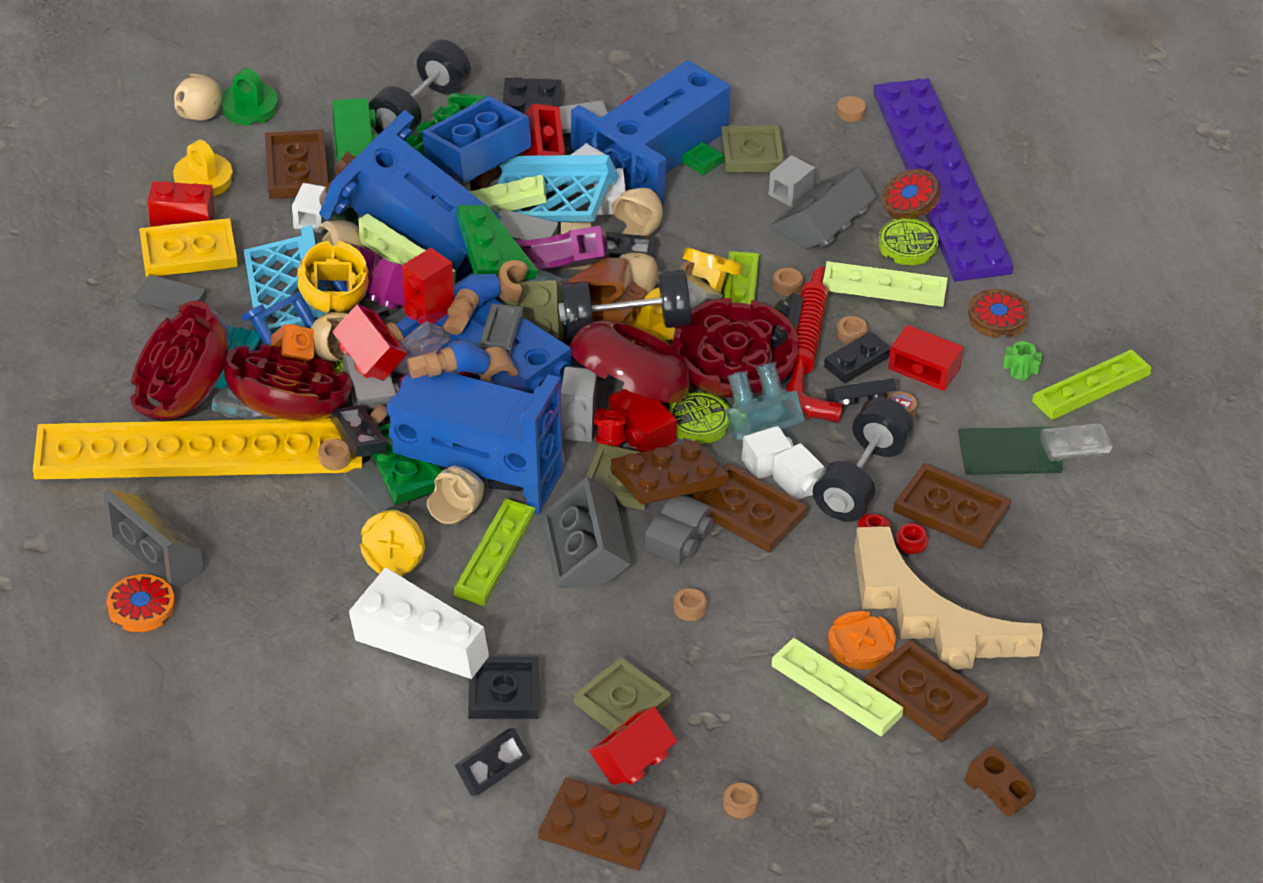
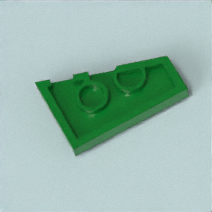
M458 205L456 217L474 275L495 274L498 276L501 266L505 262L518 260L524 262L528 269L524 279L536 278L537 268L488 205Z
M391 423L377 427L386 439L387 447L386 452L372 454V457L394 504L398 505L433 493L435 490L434 480L442 470L436 464L393 453L392 439L389 438Z

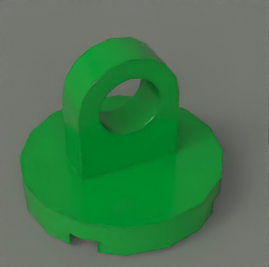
M248 68L241 69L234 76L233 85L222 94L221 109L223 115L229 121L244 126L252 125V122L259 121V124L267 122L278 111L277 93L272 87L263 83L255 71Z

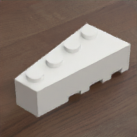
M386 567L349 610L356 641L470 679L473 678L489 657L483 626Z

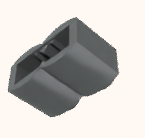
M685 495L669 498L661 513L654 518L645 533L644 550L679 565L686 557L691 558L697 549L698 540L702 536H707L713 526L714 519L711 517V506Z

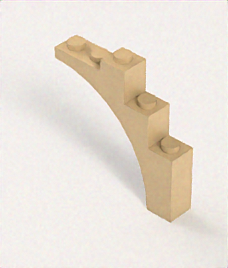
M857 527L854 552L862 609L896 608L901 639L934 638L938 660L950 669L973 668L975 658L1039 656L1043 637L1041 624L1011 622L990 618L952 603L920 581L905 564L895 546L890 527Z

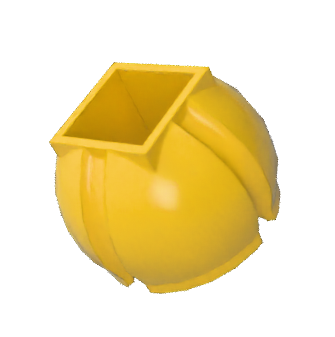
M324 241L316 244L308 250L298 267V288L303 299L313 307V310L329 313L331 310L336 312L351 310L363 299L368 289L369 271L362 254L348 243L338 241L335 246H332L329 241ZM317 280L347 281V292L318 290Z

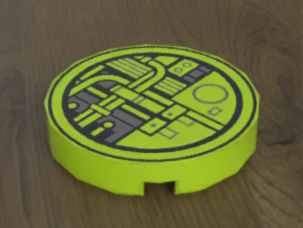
M901 218L892 220L883 226L880 230L878 247L886 258L888 256L894 258L895 263L914 266L924 264L929 261L931 256H935L939 237L935 229L929 224L917 219Z
M687 393L682 402L671 403L668 409L677 419L676 437L681 440L684 437L691 441L697 440L700 444L712 443L721 439L730 427L731 413L729 406L721 398L710 393Z

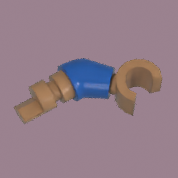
M510 260L501 266L498 276L495 274L469 275L463 279L455 290L456 297L448 309L449 317L443 326L444 330L453 335L461 334L473 311L485 301L499 297L511 303L518 302L522 292V287L518 283L524 280L528 270L526 264L518 260Z
M471 341L448 343L447 348L440 349V354H436L433 351L407 359L412 379L425 375L434 377L440 375L442 370L446 372L455 370L456 373L465 371L478 374L482 381L493 384L491 377L500 371H507L510 377L518 375L517 369L504 348L496 346L483 350Z

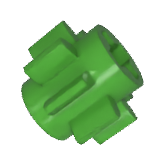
M1017 342L1013 345V348L1006 347L1002 367L1009 369L1011 377L1018 380H1026L1032 376V373L1035 375L1039 374L1042 353H1036L1035 346L1029 342Z

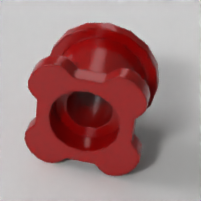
M597 409L595 411L596 417H594V424L598 425L595 441L600 444L619 447L627 439V434L623 429V425L626 423L627 411L625 409Z

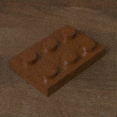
M324 129L265 133L269 199L296 197L303 183L327 186L328 175Z
M697 440L611 459L610 468L641 505L727 486L729 476Z
M727 462L722 467L729 474L727 486L696 492L691 498L711 506V517L714 519V523L770 553L807 516L808 506Z
M923 463L894 502L893 512L982 550L1009 511L1011 500Z
M910 640L864 676V683L902 706L903 715L942 743L982 710L988 702V695Z
M565 777L539 828V839L640 871L663 824L666 809Z

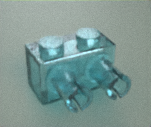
M776 362L756 367L764 393L759 399L753 398L747 371L727 376L735 403L732 404L733 407L725 410L734 440H743L744 436L775 426L783 429L805 422L797 391L782 389Z

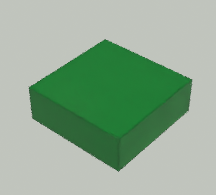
M701 142L682 155V163L704 176L723 163V154Z

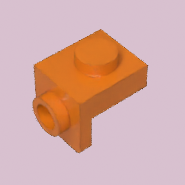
M285 324L271 335V345L282 346L283 356L310 361L314 357V329L300 327L295 324Z

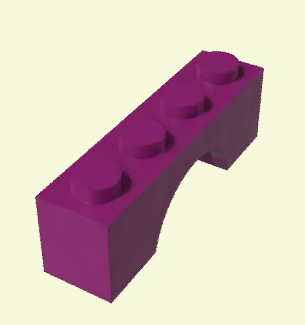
M601 226L570 230L564 234L547 238L515 240L538 271L595 263L603 258H609L606 230Z
M348 243L362 254L368 267L369 283L365 298L394 310L397 309L398 305L404 306L402 264L381 258L379 261L380 254Z

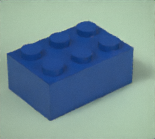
M491 96L422 131L425 157L446 174L462 183L473 180L480 174L495 168L502 162L517 156L531 147L528 116Z

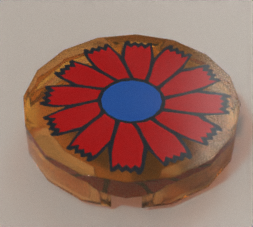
M911 169L898 174L888 182L882 193V203L892 218L917 219V215L923 212L927 214L936 206L941 190L937 178L931 172L924 169Z
M983 290L974 295L969 302V322L979 333L989 337L999 338V335L1006 334L1007 337H1013L1023 332L1028 325L1029 307L1023 298L1008 290Z

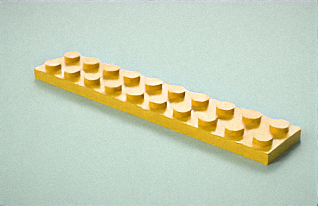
M331 418L307 422L282 419L38 424L33 476L34 480L346 473L354 468H362V456L355 457L351 451V462L340 470H328L320 465L318 460L319 446L331 439L344 441L332 423Z

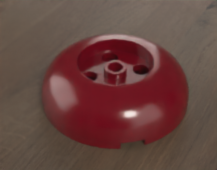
M722 298L704 302L691 309V325L675 327L673 348L686 361L690 371V382L696 387L719 397L734 399L750 398L774 389L790 374L797 359L798 335L792 323L771 306L751 300V304L732 302V298ZM779 323L782 331L787 329L788 338L782 345L771 349L773 341L772 328Z
M202 301L187 302L178 307V312L180 313L172 320L166 317L152 333L137 360L131 383L136 386L135 394L130 396L133 408L145 417L159 421H168L190 413L207 398L223 372L229 350L228 331L219 313ZM147 393L149 397L160 402L159 406H155L151 404V402H149L147 398Z
M610 320L595 321L582 327L575 334L569 345L571 355L584 367L603 379H606L609 374L625 382L623 388L638 395L663 402L679 403L682 402V399L686 397L689 391L690 371L681 354L662 339L635 326Z
M261 344L260 350H249L248 346L243 345L231 349L225 359V380L233 395L247 407L264 415L282 420L307 422L330 417L333 410L342 408L345 405L353 384L349 374L346 371L338 373L333 370L334 363L329 360H325L317 355H314L310 361L286 357L282 355V346Z

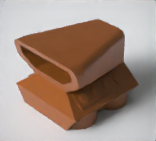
M603 258L565 282L587 281L589 284L591 306L644 300L648 293L631 280L629 262L625 258ZM641 306L592 312L593 322L610 320L630 324L633 321L632 314L641 312Z

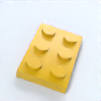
M230 218L139 228L146 277L149 274L164 276L238 267Z

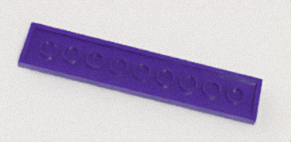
M929 78L875 84L873 94L909 178L912 173H919V177L923 173L930 176L927 180L933 178L934 184L929 187H935L934 193L927 194L931 199L926 201V203H920L930 226L935 229L939 237L938 245L954 282L1012 274L1013 263Z

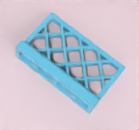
M609 155L515 156L499 164L502 174L498 184L543 175L546 183V194L554 191L556 195L549 198L547 203L538 204V206L530 211H522L524 208L513 210V212L553 222H594L608 185L615 184L619 175ZM590 184H598L589 191H586L584 188ZM561 185H570L561 192L557 188ZM579 190L583 193L570 203L566 199ZM561 201L565 204V206L557 211H548V209ZM586 202H590L588 211H575V209Z
M312 225L300 228L302 236L244 250L253 308L263 304L260 302L269 295L275 299L269 306L263 304L265 309L291 296L295 289L298 288V276L294 278L287 274L293 267L298 269L300 260L304 258L310 248L318 244ZM299 248L292 257L283 255L287 250ZM268 257L262 265L252 261L254 258ZM276 261L284 263V266L279 271L271 269V266ZM263 275L272 277L265 285L257 282ZM280 281L288 284L282 292L273 289ZM326 285L318 288V290L327 291ZM306 302L316 320L328 314L313 310V307ZM293 304L286 312L278 310L264 318L265 321L270 316L279 318L276 323L268 325L272 333H275L285 324L305 327L301 318L294 316L297 311Z

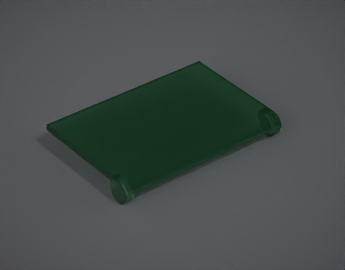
M1052 427L964 428L957 430L965 475L1062 473L1063 464L1062 460H1059Z

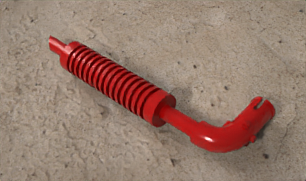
M822 266L812 273L811 282L804 284L801 289L800 297L803 298L797 328L798 354L791 371V380L787 383L785 392L786 400L791 408L800 414L806 415L807 419L812 417L839 423L843 403L830 402L804 394V374L810 373L814 368L828 299V289L823 285L826 267Z

